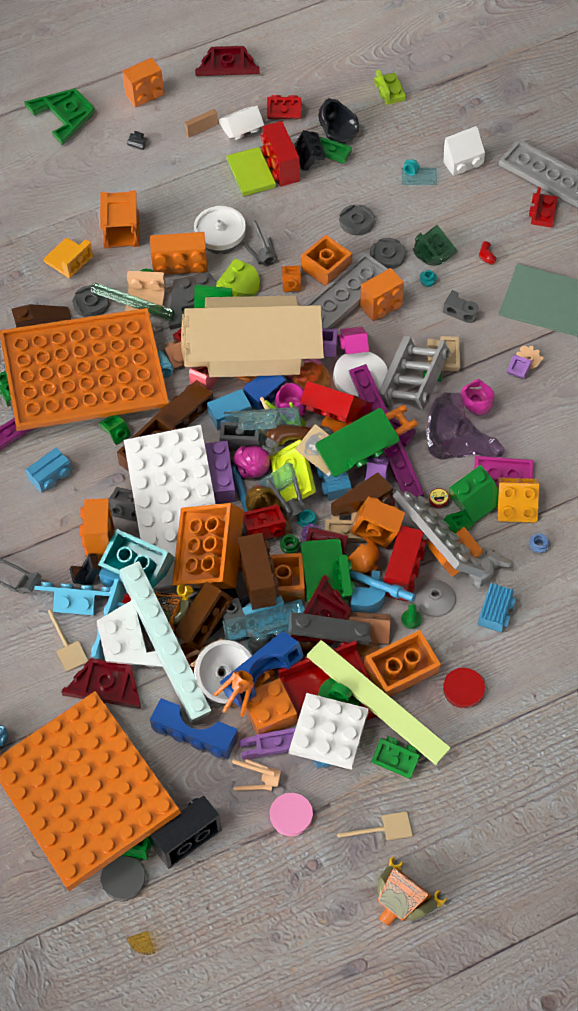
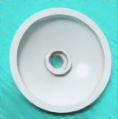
M220 640L209 644L201 651L195 663L194 675L199 688L208 699L217 703H227L229 698L225 696L224 691L218 696H214V693L221 687V680L252 656L244 646L235 641ZM219 669H222L224 671L223 676L219 675Z

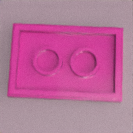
M475 456L474 469L481 465L492 477L498 488V477L533 478L534 460Z

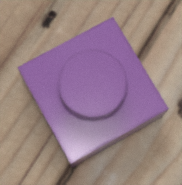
M513 355L507 373L525 379L532 361Z

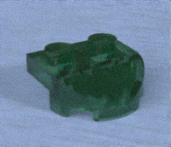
M438 224L424 235L420 232L415 238L413 248L415 256L421 262L431 266L444 263L458 252Z

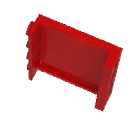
M356 641L351 643L344 642L338 648L333 649L370 680L356 649ZM304 657L289 669L280 668L278 670V679L280 678L297 712V723L306 693L318 696L321 685L331 678L307 657ZM359 701L358 706L367 708ZM368 709L366 721L378 717Z

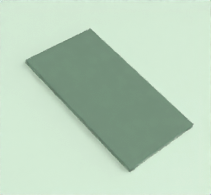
M517 264L499 311V316L578 337V280Z

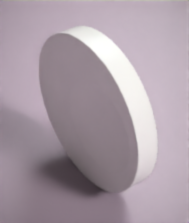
M215 206L204 210L197 216L194 222V232H205L206 248L211 250H227L235 247L243 240L246 233V224L244 217L237 210L227 206Z
M371 352L344 354L335 364L333 373L334 383L340 392L359 398L349 375V370L367 364L379 391L388 372L386 364L380 357Z

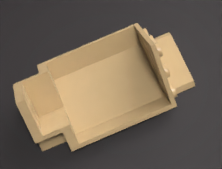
M296 296L206 297L205 308H186L184 314H182L181 349L184 366H207L209 377L300 375V367L304 366V359L324 358L321 305L301 306L300 303H297Z

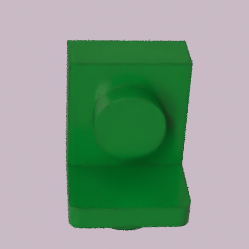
M118 415L109 416L99 422L101 429L111 436L115 445L131 436L125 420Z
M464 511L446 515L444 521L449 525V530L457 533L463 527L467 531L472 530L475 525Z

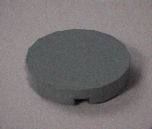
M354 204L345 207L341 211L339 218L340 227L343 231L356 236L369 232L375 222L374 213L364 205L355 206Z
M382 238L372 244L370 256L386 268L395 269L404 262L406 250L404 245L402 246L397 239Z
M88 285L78 289L72 300L74 310L83 317L101 315L109 306L107 292L101 287H95V285Z
M118 857L102 870L101 883L103 890L114 900L133 899L140 894L145 884L143 867L132 857Z

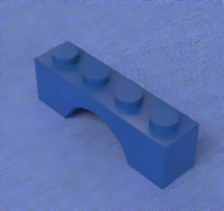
M282 631L234 671L244 670L253 677V682L256 683L258 677L267 670L273 668L289 669L303 658L304 655L299 642ZM233 672L220 681L221 686L232 676ZM232 683L223 690L228 698H230L234 691ZM255 684L251 689L248 701H250L253 697L257 695L255 692ZM246 691L238 693L233 701L240 708L242 707Z
M163 698L160 699L150 718L151 728L156 733L168 734L178 742L185 741L197 750L204 749L209 751L214 757L229 758L239 738L238 729L219 721L206 729L191 728L181 718L180 705Z

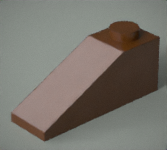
M28 304L12 308L16 328L71 320L69 309L66 306Z
M377 472L332 502L331 514L337 516L358 512L368 496L388 504L393 498V487Z

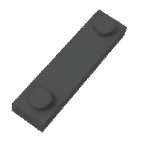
M297 612L289 614V634L347 643L356 641L357 644L369 645L371 642L370 623Z

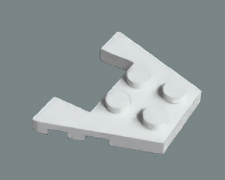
M132 600L97 620L106 662L163 667L156 651L146 653L137 611Z

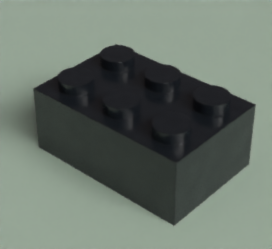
M204 795L193 799L188 804V807L181 811V814L150 835L154 851L166 867L170 869L222 831L220 815Z

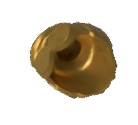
M256 485L248 490L245 500L247 511L276 504L281 509L278 497L271 488Z

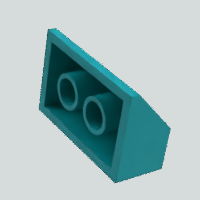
M116 529L98 565L120 575V569L139 561L153 589L167 575L175 557L164 549Z

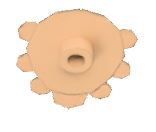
M522 346L516 355L531 360L532 365L530 369H534L543 360V357L539 355L540 351L538 349L533 350V346L529 348Z

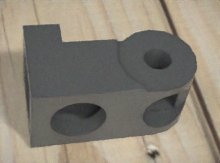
M452 290L444 302L443 313L466 323L475 322L479 311L477 303L459 298V293Z

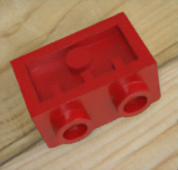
M271 95V97H267V119H301V97L297 95H289L288 97Z
M538 187L537 193H533L531 203L534 206H530L529 217H532L531 225L552 228L558 196L541 194V187Z
M278 504L244 512L243 527L246 531V536L262 533L263 538L268 539L285 534L286 521Z

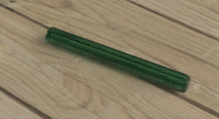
M94 282L91 286L92 293L137 309L148 308L149 313L172 320L175 315V311L105 285Z

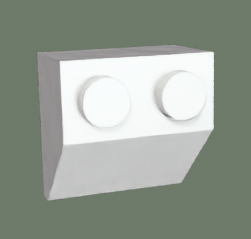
M258 106L246 107L218 118V122L229 138L234 137L235 140L244 137L246 132L250 131L251 134L260 131L259 127L264 126Z
M476 126L445 138L443 162L453 176L484 164L485 151Z

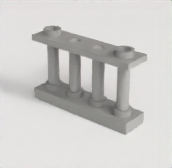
M403 337L379 389L380 396L386 407H390L392 400L399 398L416 400L420 411H424L426 405L430 402L432 391L443 366L450 356V349L447 347L445 340H441L438 348L434 349L416 347L411 337ZM415 354L434 356L431 363L411 361L412 356ZM408 369L427 371L425 378L404 376ZM402 383L421 385L418 393L397 391Z

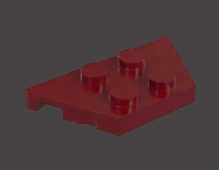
M245 46L210 47L207 55L201 60L202 64L200 67L195 69L196 76L260 74V67L255 65L254 59L248 54Z
M324 574L303 613L347 620L351 609L342 600L337 589L334 590L328 583L329 578ZM290 635L296 641L318 643L322 640L328 645H333L335 642L327 639Z
M90 658L84 665V668L73 677L74 680L61 691L62 696L84 699L96 691L103 703L141 709L133 671L129 664L110 663L105 660Z

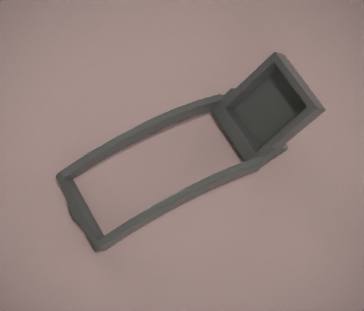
M0 558L1 563L24 573L16 588L0 581V584L20 594L32 592L42 576L38 572L30 573Z

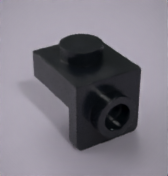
M88 554L82 566L70 567L69 570L74 584L92 585L101 570L96 554Z

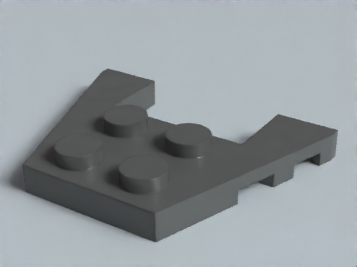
M209 272L173 280L168 323L170 330L181 328L182 311L186 308H194L195 285L217 287V281Z

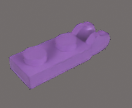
M296 728L262 733L254 737L241 739L239 741L241 748L252 747L255 744L257 746V749L242 752L241 758L246 760L288 753Z

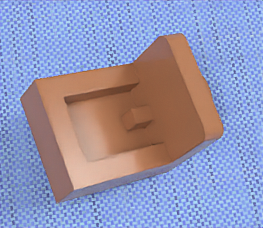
M174 340L165 344L166 348L163 349V352L166 353L174 369L183 366L181 342L177 343Z

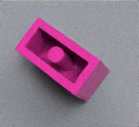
M362 326L340 329L341 334L338 335V344L346 354L369 352L367 332Z

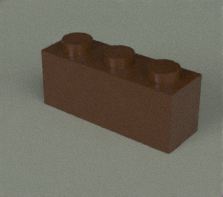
M196 380L188 385L180 395L175 396L166 407L161 408L156 415L176 429L186 428L208 409L207 402L213 400V392Z
M206 581L176 627L174 634L200 651L233 598Z

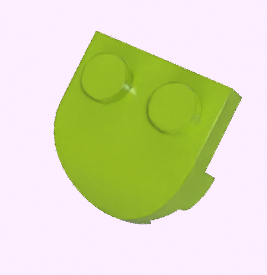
M235 258L216 285L217 287L232 288L233 297L256 296L259 292L260 278L257 270L252 265Z

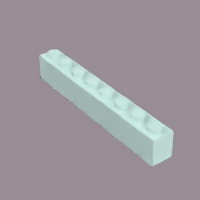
M138 561L120 569L122 582L190 723L192 724L209 716L211 709L196 682L189 663L140 562Z

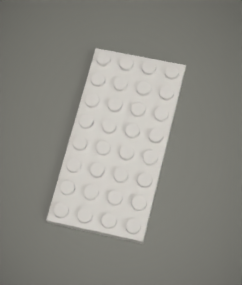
M201 425L124 440L140 539L170 552L174 557L176 554L181 508L216 504ZM175 559L167 575L153 588L154 591L176 587L172 585Z

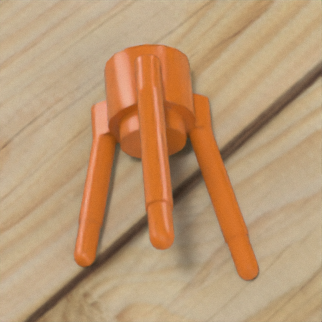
M239 670L238 672H233L232 676L214 693V696H218L232 683L234 691L223 708V712L226 713L237 694L246 691L240 716L243 717L251 689L255 683L253 682V677L248 672Z

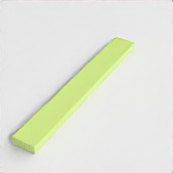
M322 640L307 654V658L337 683L350 688L352 695L435 765L450 751V747Z

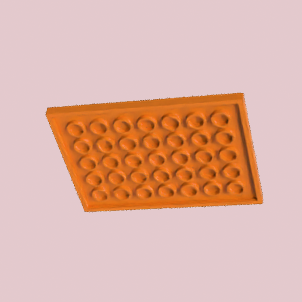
M148 308L0 330V340L17 431L163 408L169 404Z
M96 691L0 755V784L68 891L77 887L181 814L177 805Z

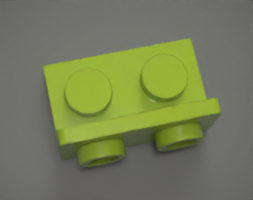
M380 69L376 70L374 83L376 87H379L380 97L384 99L386 105L406 101V95L396 73L382 75Z

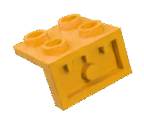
M65 238L43 258V261L70 279L93 257L91 242L85 239L81 244H77L69 238Z
M498 477V521L537 522L538 479Z

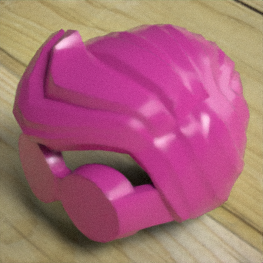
M480 379L465 385L459 394L461 405L476 415H485L493 407L494 391ZM479 386L482 387V388H480V389H472V388H470V387L476 388V387H479Z
M286 383L283 385L275 397L278 410L289 419L297 418L289 405V402H292L300 416L304 417L306 415V405L300 403L304 390L296 383Z
M241 446L234 455V462L238 466L242 478L253 479L261 477L270 467L269 452L261 446Z

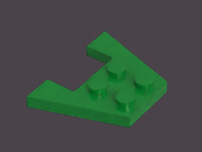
M76 88L24 101L25 107L34 116L49 108L64 124L52 131L53 137L62 146L95 113L93 105Z

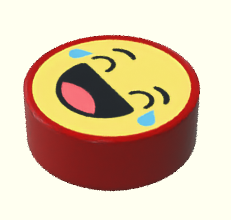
M436 488L430 492L429 503L434 508H444L448 504L449 494L446 490Z

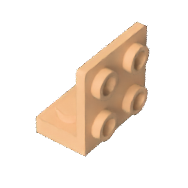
M128 271V294L125 311L148 308L149 315H161L166 288L164 273Z

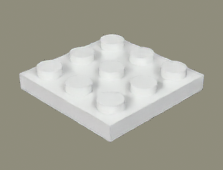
M306 693L289 754L352 770L368 715V708Z

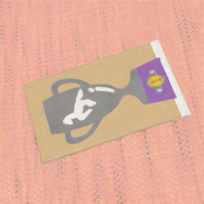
M314 424L295 450L329 476L331 473L315 447L318 441L329 435Z

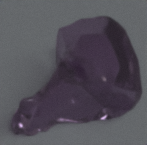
M445 392L434 400L427 424L428 450L434 458H462L469 455L501 457L504 455L505 449L499 440L477 429L471 420L465 416L461 393Z

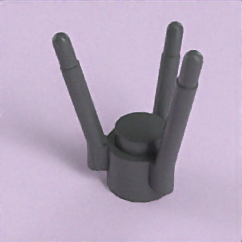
M254 220L255 229L263 246L259 250V256L245 242L242 244L254 256L258 264L263 263L264 266H269L277 258L273 243L269 237V247H267L257 221Z
M293 476L297 501L295 498H292L286 502L271 480L267 479L268 486L278 497L289 518L303 511L301 506L305 503L302 500L296 476Z

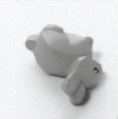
M488 549L486 554L482 553L477 557L486 572L482 577L469 574V583L480 588L493 578L494 567H509L512 565V560L501 557L496 550Z

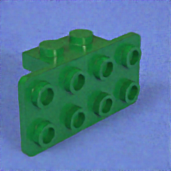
M378 408L318 441L315 447L331 475L337 477L355 466L359 468L368 463L367 459L371 457L378 458L383 455L385 449L398 443L399 437L384 411Z
M339 539L302 542L301 555L307 604L324 574L329 578L328 583L334 590L337 589L342 600L348 604V598L354 592V582L350 580L352 564L348 560L347 555H342L341 541Z

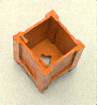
M136 190L116 193L100 192V228L103 230L104 248L109 249L120 246L140 247V214Z

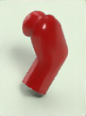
M483 241L479 257L485 263L492 265L496 262V256L489 251L490 242Z

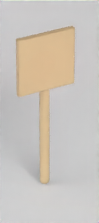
M49 609L48 613L65 646L57 650L56 653L65 671L68 672L85 664L88 659L79 641L68 644L52 610Z
M406 811L382 815V827L338 833L337 837L385 831L388 841L412 837L413 835Z

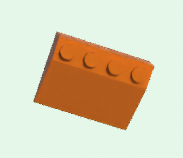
M232 503L181 508L172 580L173 586L184 584L185 587L202 588L207 581L219 589L236 588L239 564L238 537L242 535L243 509Z

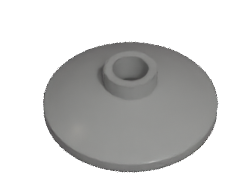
M426 581L415 592V604L427 616L440 617L446 615L455 604L454 591L443 581Z

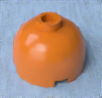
M367 537L365 540L368 543L366 545L361 543L348 557V560L351 561L353 571L364 575L366 573L371 575L372 570L375 571L378 568L376 563L380 558V552L376 544Z

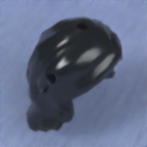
M328 98L319 108L318 118L327 138L342 144L351 141L359 132L360 125L357 115L338 99Z

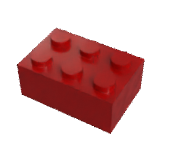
M283 121L262 126L263 133L260 136L263 146H261L263 156L267 157L269 169L272 168L274 180L278 181L280 187L300 182L299 156Z
M309 381L305 385L300 400L301 404L306 405V410L345 422L346 424H351L369 414L373 405L356 396Z
M400 526L384 576L385 583L390 585L396 584L408 592H414L415 578L419 576L420 562L423 561L426 551L427 540L423 539L424 532L422 530ZM386 592V597L407 602L404 598L398 599Z

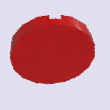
M457 668L445 677L443 691L445 698L453 706L459 708L473 707L482 700L485 693V683L481 675L475 670Z

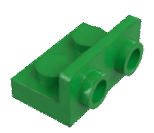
M393 737L380 738L371 762L411 779L422 754L418 753V750L409 744L406 747L399 745V740Z

